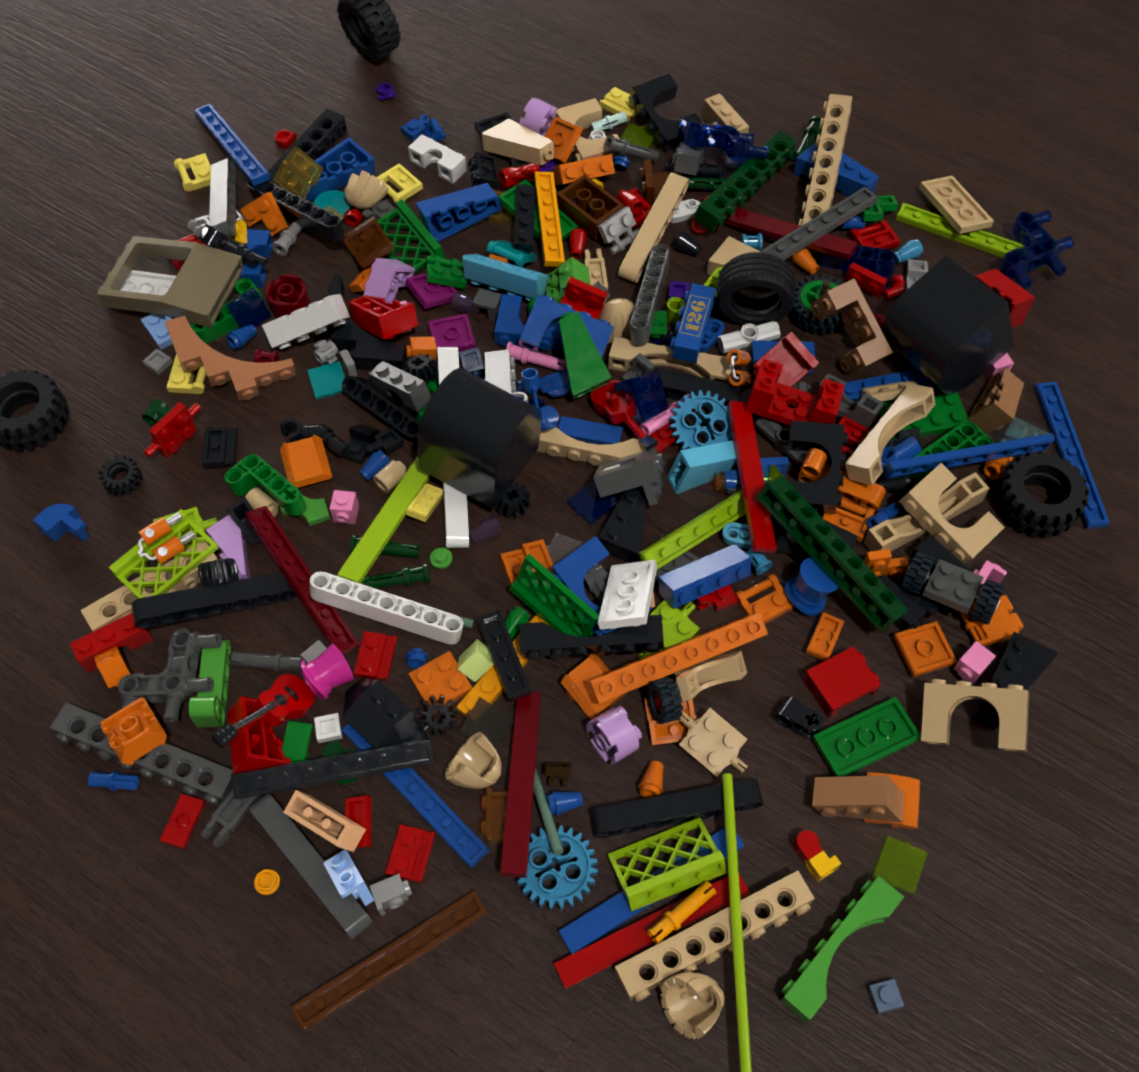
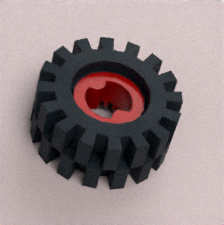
M666 677L649 682L647 684L648 688H646L648 693L646 698L649 700L648 707H651L650 712L651 715H654V720L658 724H665L681 719L683 715L681 703L683 701L679 697L681 693L677 690V684L674 683V680Z

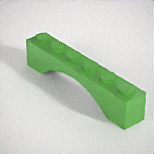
M880 876L874 882L869 879L860 890L863 894L859 901L855 899L851 901L844 910L848 913L847 917L843 921L839 918L829 929L833 935L828 941L822 938L813 950L817 953L812 961L806 959L797 970L801 976L796 982L790 979L781 991L785 996L780 1002L805 1024L812 1019L827 999L826 982L828 968L840 943L858 929L872 924L884 923L904 898L901 893Z

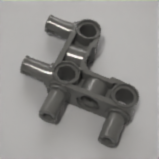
M185 628L176 630L171 637L168 647L167 667L163 672L154 675H146L145 673L129 674L120 680L118 690L122 693L120 698L123 703L122 709L141 697L145 698L147 703L166 702L163 720L168 723H177L181 704L193 693L213 691V679L211 677L196 678L201 650L220 648L222 645L221 635L218 633L201 634L197 631L190 632Z

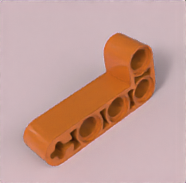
M816 448L808 451L800 469L799 482H815L828 474L830 465L826 464L827 455L825 452ZM840 469V473H844L843 486H838V493H842V499L867 509L869 507L873 508L876 512L885 496V488L876 483L868 485L849 480L847 472Z

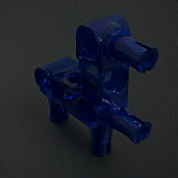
M687 119L679 121L680 125H678V128L682 131L683 143L685 145L723 149L726 155L737 163H746L747 160L752 158L767 159L768 155H765L769 154L767 146H754L753 141H750L754 140L753 133H741L735 127L722 125L721 122H715L711 125L689 122Z
M1049 210L1034 215L1028 212H1021L1017 215L1012 228V234L1025 247L1007 252L1003 258L1000 272L1008 278H1014L1024 290L1033 283V280L1026 274L1029 271L1048 265L1056 276H1061L1067 269V266L1062 263L1058 254L1072 248L1074 240L1071 236H1067L1055 241L1041 225L1051 221L1052 215Z

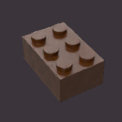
M585 174L557 193L558 208L596 241L601 238L597 226L624 207V204Z

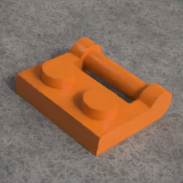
M842 499L841 508L865 518L836 507L835 514L825 513L823 519L857 535V541L862 542L868 528L867 519L874 515L875 509L870 507L867 509Z
M773 573L768 575L766 580L744 591L739 590L734 593L738 599V605L745 615L760 612L764 624L794 609V605L786 596L777 576ZM768 588L772 589V593L751 604L747 601V599Z

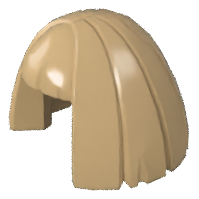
M362 170L359 176L354 173L351 174L347 187H345L344 195L352 207L358 210H367L378 204L385 197L389 188L383 181L373 175L370 176V173Z
M617 298L608 301L604 305L598 320H606L614 327L608 341L609 344L613 343L614 337L631 340L630 321L635 306L630 300Z
M477 732L466 740V744L463 743L456 751L457 754H454V758L450 760L449 767L445 771V778L457 786L482 789L497 782L501 775V761L490 740L483 733Z
M687 972L671 976L663 983L661 992H663L661 993L662 1007L666 1008L664 1013L671 1024H674V1028L681 1035L684 1034L689 1039L695 1040L696 1038L703 1037L717 1021L724 1005V992L718 986V983L711 977L701 973Z

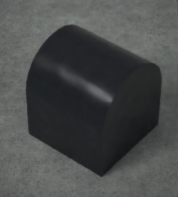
M947 256L943 257L898 298L888 312L882 326V332L891 350L946 394H953L968 387L1014 347L1008 301Z
M457 368L449 373L439 384L421 418L417 436L419 469L494 509L539 448L542 412L539 408L463 368Z

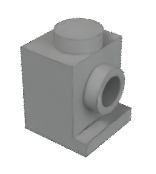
M399 874L370 885L376 907L381 916L386 915L385 909L387 908L392 910L401 907L404 901L409 899L408 896L412 895L408 881H402Z

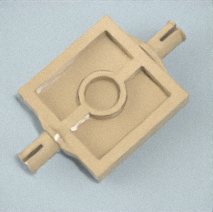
M711 708L695 721L683 712L679 721L689 729L685 738L678 746L715 777L730 764L742 774L748 765L737 756L740 748L748 739Z

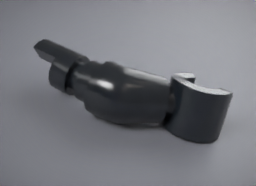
M208 224L204 226L199 235V240L207 246L240 255L242 262L252 268H256L259 263L263 265L269 263L267 258L251 252L247 246L234 239L225 237V234Z
M292 418L285 419L280 424L282 435L289 436L290 443L310 438L314 434L322 438L323 445L339 457L349 447L334 434L333 429L324 424L305 425L302 428L300 421Z

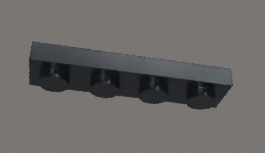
M516 185L513 249L533 251L535 186Z
M500 610L477 617L508 701L512 702L531 695V688Z

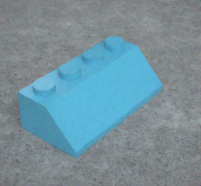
M479 254L463 255L464 276L467 279H471L470 283L482 285L484 283L489 285V289L500 291L501 288L507 290L509 295H524L525 299L529 301L532 298H537L538 295L543 296L545 294L549 278L547 274Z

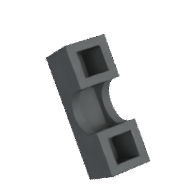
M686 136L684 141L680 142L676 153L673 155L672 165H675L674 172L696 176L700 164L705 159L708 140Z
M384 361L369 373L375 386L391 397L397 394L404 406L416 412L420 411L431 398L424 380Z
M829 373L825 377V379L845 386L847 384ZM823 380L819 384L815 395H817ZM843 390L837 416L840 418L845 416L870 429L877 420L884 403L867 393L863 395L860 401H853L846 396Z

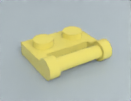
M205 153L185 160L178 158L174 161L175 169L179 171L185 191H193L211 184V165ZM186 169H192L195 180L189 178Z
M400 163L377 177V179H380L389 188L387 194L393 199L395 204L401 199L405 202L406 199L423 189L422 183ZM390 181L401 192L397 193L386 182Z
M176 355L166 387L168 392L202 394L205 389L204 381L206 377L204 366L199 368L196 381L192 384L195 371L183 372Z

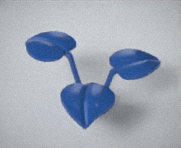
M524 369L521 372L522 381H518L517 392H521L523 388L526 393L533 394L534 405L539 408L537 390H540L543 394L547 392L552 397L563 396L570 391L567 370L559 371L540 379L536 369ZM552 406L539 408L542 412L541 430L556 427L559 421L557 410Z

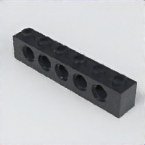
M325 109L267 171L271 178L268 181L292 192L294 189L293 176L327 153L338 139L347 131L345 117Z

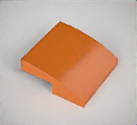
M543 539L522 544V548L519 550L500 554V561L510 586L516 581L524 558L528 554L532 555L547 570L550 571L554 565Z
M644 698L651 745L681 742L689 728L679 720L658 724L654 720V715H651V707H648L649 700ZM693 699L683 701L681 703L683 706L682 713L685 712L694 721L697 720L694 713Z
M867 772V776L887 775L905 795L903 823L863 819L865 823L891 824L892 828L918 829L920 780L899 775Z

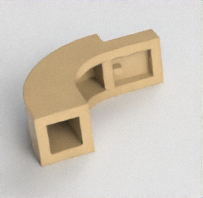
M741 651L714 656L676 672L677 690L681 693L682 701L692 700L700 691L708 687L741 680L747 674Z

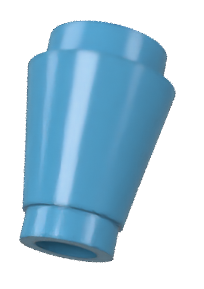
M918 239L910 240L893 253V259L899 264L908 259L918 258L924 251L923 246Z

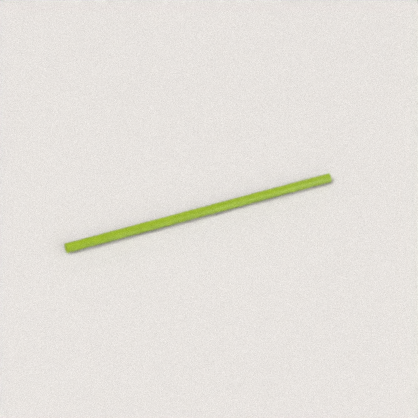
M723 774L740 1072H752L732 774Z

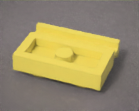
M616 87L606 94L603 100H600L601 108L613 114L624 111L628 121L631 116L633 117L638 113L629 102L630 94Z

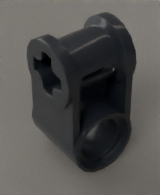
M787 696L774 715L775 720L779 724L790 728L806 739H812L813 735L819 733L823 724V717L818 711L803 704L793 696Z

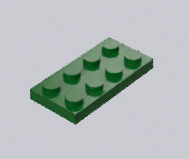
M526 179L519 183V185L533 186ZM516 186L498 196L499 203L514 217ZM535 192L534 235L541 240ZM558 208L563 241L569 237L573 229L578 228V225Z
M958 392L953 394H934L935 406L928 415L905 426L901 430L920 428V435L924 437L948 433L962 422L969 420ZM895 401L883 402L884 405L878 415L879 419L885 415Z
M894 697L813 735L812 740L834 777H845L919 742L921 735L897 697Z

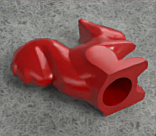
M531 163L521 167H509L500 170L497 176L501 181V189L505 190L516 186L525 179L527 181L533 179L535 171H540L539 165Z

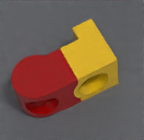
M804 830L798 834L794 842V850L817 883L839 868L841 865L836 855L829 859L819 845V839L814 832Z

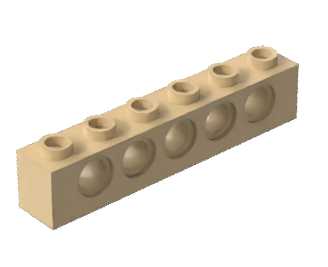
M207 542L197 543L196 551H204L209 545ZM192 547L183 552H192ZM213 553L208 558H206L202 563L215 561L218 559ZM175 557L164 562L162 567L174 566ZM179 557L178 566L189 564L191 557ZM198 566L166 593L196 587L200 583ZM157 572L145 573L144 582L155 581ZM161 572L160 581L171 579L173 572ZM140 577L134 579L131 582H139ZM124 585L80 611L94 632L132 613L130 604L138 598ZM143 587L142 595L144 597L150 596L155 587Z

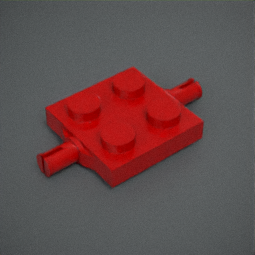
M179 402L149 430L152 436V444L143 451L144 454L150 458L159 450L161 455L168 459L173 453L177 452L179 447L197 431L193 422V416L202 409L200 405L194 403V405L187 409L184 404Z

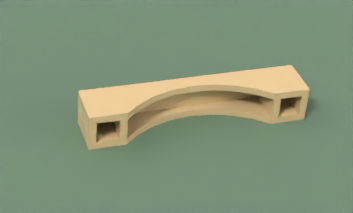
M614 337L608 369L628 372L635 356L641 353L656 366L674 367L697 377L730 384L729 375L732 371L726 356L699 353L697 363L672 358L673 350L665 345L650 343L636 345L626 338Z
M909 383L885 415L879 419L876 426L868 433L864 441L858 445L852 456L847 459L845 468L849 480L868 485L875 483L883 472L881 456L888 441L905 426L925 418L935 406L933 388Z
M554 427L552 429L540 430L539 448L536 452L599 465L646 450L640 444L639 439L632 438L615 444H590L575 440Z
M976 472L958 481L940 496L939 509L946 521L978 505L985 498L990 488ZM910 513L900 518L885 520L868 530L863 543L870 552L890 549V552L928 531Z

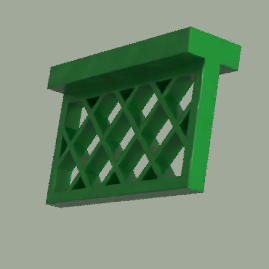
M402 199L396 202L397 208L377 220L380 227H384L383 231L389 239H394L392 243L394 248L387 255L388 258L397 259L403 263H413L414 273L427 266L426 258H419L421 252L429 253L430 256L440 255L441 258H446L441 245ZM397 215L400 217L398 223H390L392 218ZM388 228H397L396 233L387 234ZM401 228L409 229L408 235L400 234ZM398 239L406 240L405 246H396ZM411 240L419 241L418 247L409 246ZM403 251L402 257H394V252ZM408 251L416 252L415 258H406Z
M528 554L524 558L516 581L511 584L509 590L553 629L577 637H591L593 635L592 630L600 615L532 555Z

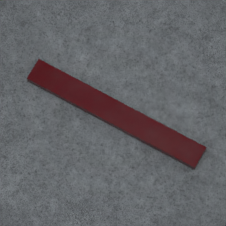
M737 208L733 216H728L724 224L761 233L775 239H781L800 227V225ZM827 233L806 246V248L849 260L857 249L858 242Z
M267 506L246 512L245 518L330 645L334 644L343 655L357 650L360 644L335 607L315 601L310 596V578L313 574Z
M532 692L531 695L516 701L501 877L527 878L541 692Z

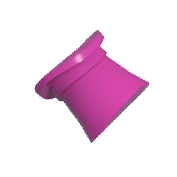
M331 644L313 661L311 660L306 664L305 659L301 661L305 682L313 691L314 696L320 700H326L329 697L328 694L331 693V689L354 681L346 659L334 644Z

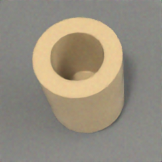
M391 460L373 477V480L383 492L388 493L402 480L407 469L402 462Z
M253 488L245 496L254 510L267 506L274 517L277 515L278 503L260 488Z

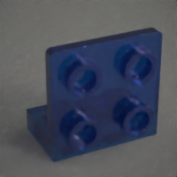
M659 371L614 383L616 392L625 390V393L633 392L641 420L654 417L669 408Z

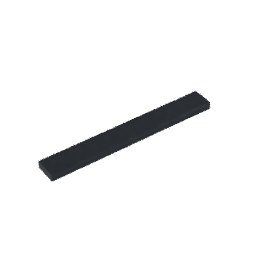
M427 738L236 772L231 774L234 799L434 764L431 739Z

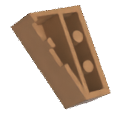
M1006 367L992 375L968 420L976 424L986 434L994 430H1000L1004 424L1014 419L1024 382Z
M887 775L815 777L812 806L822 816L828 818L840 816L903 823L905 794Z

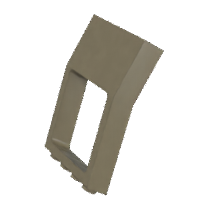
M133 236L131 241L126 244L121 257H118L113 270L108 273L103 286L98 289L97 296L102 307L163 314L175 318L185 315L188 322L212 328L244 270L242 257L196 242ZM141 256L186 260L165 295L120 291Z

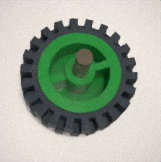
M814 274L812 280L809 276L805 277L804 281L802 279L799 280L795 288V303L789 312L792 315L793 321L798 320L797 325L799 327L805 324L804 330L806 331L810 327L813 328L812 333H817V329H821V334H825L826 329H828L829 333H833L834 329L838 331L842 326H845L840 313L819 322L818 318L813 314L811 303L824 293L841 285L842 280L838 279L834 282L833 276H830L829 280L825 279V274H821L820 279H818L817 274Z

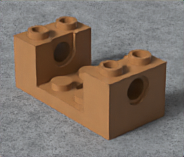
M855 278L827 291L811 303L813 314L818 318L819 322L840 313L842 322L847 326L851 334L852 341L857 345L851 352L838 358L841 368L846 372L847 376L893 353Z

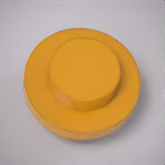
M273 869L260 871L254 879V887L262 895H271L280 886V876Z

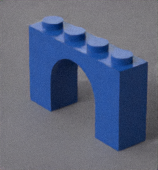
M502 294L494 330L495 344L507 346L510 341L513 342V345L520 346L518 345L519 338L525 327L520 321L523 310L522 296ZM559 323L547 329L539 349L563 352Z
M538 295L519 338L518 345L537 352L547 329L559 323L561 316L565 313L577 311L573 310V307L566 303L559 304L555 302L553 298L547 295ZM581 311L579 314L602 358L614 327L606 320L594 319L589 313Z
M595 536L554 565L550 572L599 615L601 607L588 599L583 586L586 573L604 561L609 555V552ZM597 620L592 632L594 637L602 636L623 627L600 630Z

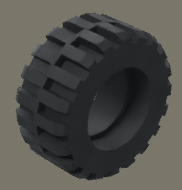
M339 0L337 13H339L338 19L341 22L342 30H344L347 39L350 40L351 45L356 48L359 54H362L368 60L378 61L398 48L401 40L399 24L396 21L395 14L391 11L390 5L385 0Z
M24 369L18 370L15 373L13 371L8 372L3 377L0 376V446L7 450L14 449V451L23 452L24 449H27V451L35 450V447L38 446L42 448L46 446L48 441L55 440L57 438L56 435L58 433L61 434L63 431V424L66 425L69 418L67 416L69 414L67 401L55 381L44 373L34 370L27 372ZM29 403H38L28 414L18 418H10L12 413L19 407Z
M1039 451L1038 454L1029 452L1026 455L1016 457L1007 466L995 490L996 506L1001 508L999 513L1003 518H1007V523L1011 527H1017V531L1021 533H1030L1029 536L1037 537L1041 535L1042 538H1048L1052 534L1053 536H1058L1064 531H1068L1084 511L1089 499V488L1085 485L1087 481L1084 475L1079 474L1080 470L1076 465L1073 467L1070 464L1071 461L1066 458L1064 460L1059 458L1058 454L1052 453V455H1049L1043 451ZM1025 485H1038L1046 488L1055 496L1058 504H1045L1035 500L1028 494Z

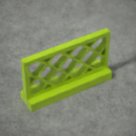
M182 509L178 512L183 519L170 526L171 532L148 546L142 541V553H147L154 557L151 550L174 536H177L178 539L181 538L182 533L190 527L194 530L196 538L188 542L192 543V552H180L175 555L174 566L162 567V564L160 565L158 562L157 567H146L149 559L146 556L140 557L138 554L140 548L137 544L108 567L120 583H123L138 599L144 597L142 595L143 587H155L154 593L150 596L166 593L219 549V546L189 519ZM207 542L210 545L204 551H196L197 543ZM179 557H191L190 563L186 566H178ZM157 572L155 581L144 582L145 573ZM161 572H173L172 578L168 581H160ZM133 573H140L139 582H128L126 579Z
M700 817L607 854L627 898L631 912L726 873L725 858L721 851H718ZM697 827L701 832L698 839L686 836L688 831ZM673 838L678 840L675 848L663 845L665 840ZM683 842L695 845L692 853L680 850ZM649 847L655 849L650 858L640 855L642 849ZM700 847L710 849L712 854L701 857L697 855ZM660 851L672 854L668 863L656 860ZM677 856L689 859L687 864L682 866L673 865ZM622 857L632 858L628 867L617 864L616 860ZM637 860L648 863L645 872L633 869ZM653 865L665 869L660 875H650ZM629 875L641 878L639 883L630 887L626 883Z

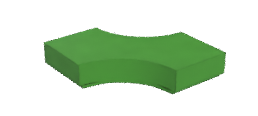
M302 495L307 508L304 513L298 516L304 518L309 526L331 520L324 498L310 499ZM280 507L281 512L284 516L289 514L282 507Z

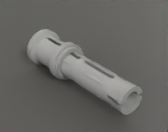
M293 222L287 230H283L280 233V238L272 243L274 252L280 256H286L288 249L296 243V237L304 227Z

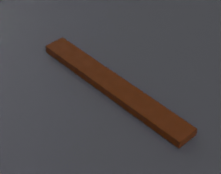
M474 890L290 1006L301 1031L305 1032L487 916L488 911L476 891Z

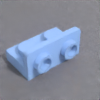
M152 313L142 318L141 322L157 346L162 350L173 344L165 321L171 320L172 317Z
M346 849L324 862V866L342 898L352 893L355 900L360 897L365 906L374 901Z

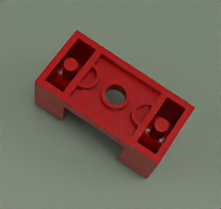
M762 358L745 411L790 426L791 420L834 423L838 415L845 385L824 378L817 395L777 383L783 365ZM787 404H791L795 408H790L787 406Z

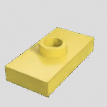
M426 483L406 509V515L426 522L443 499V489Z

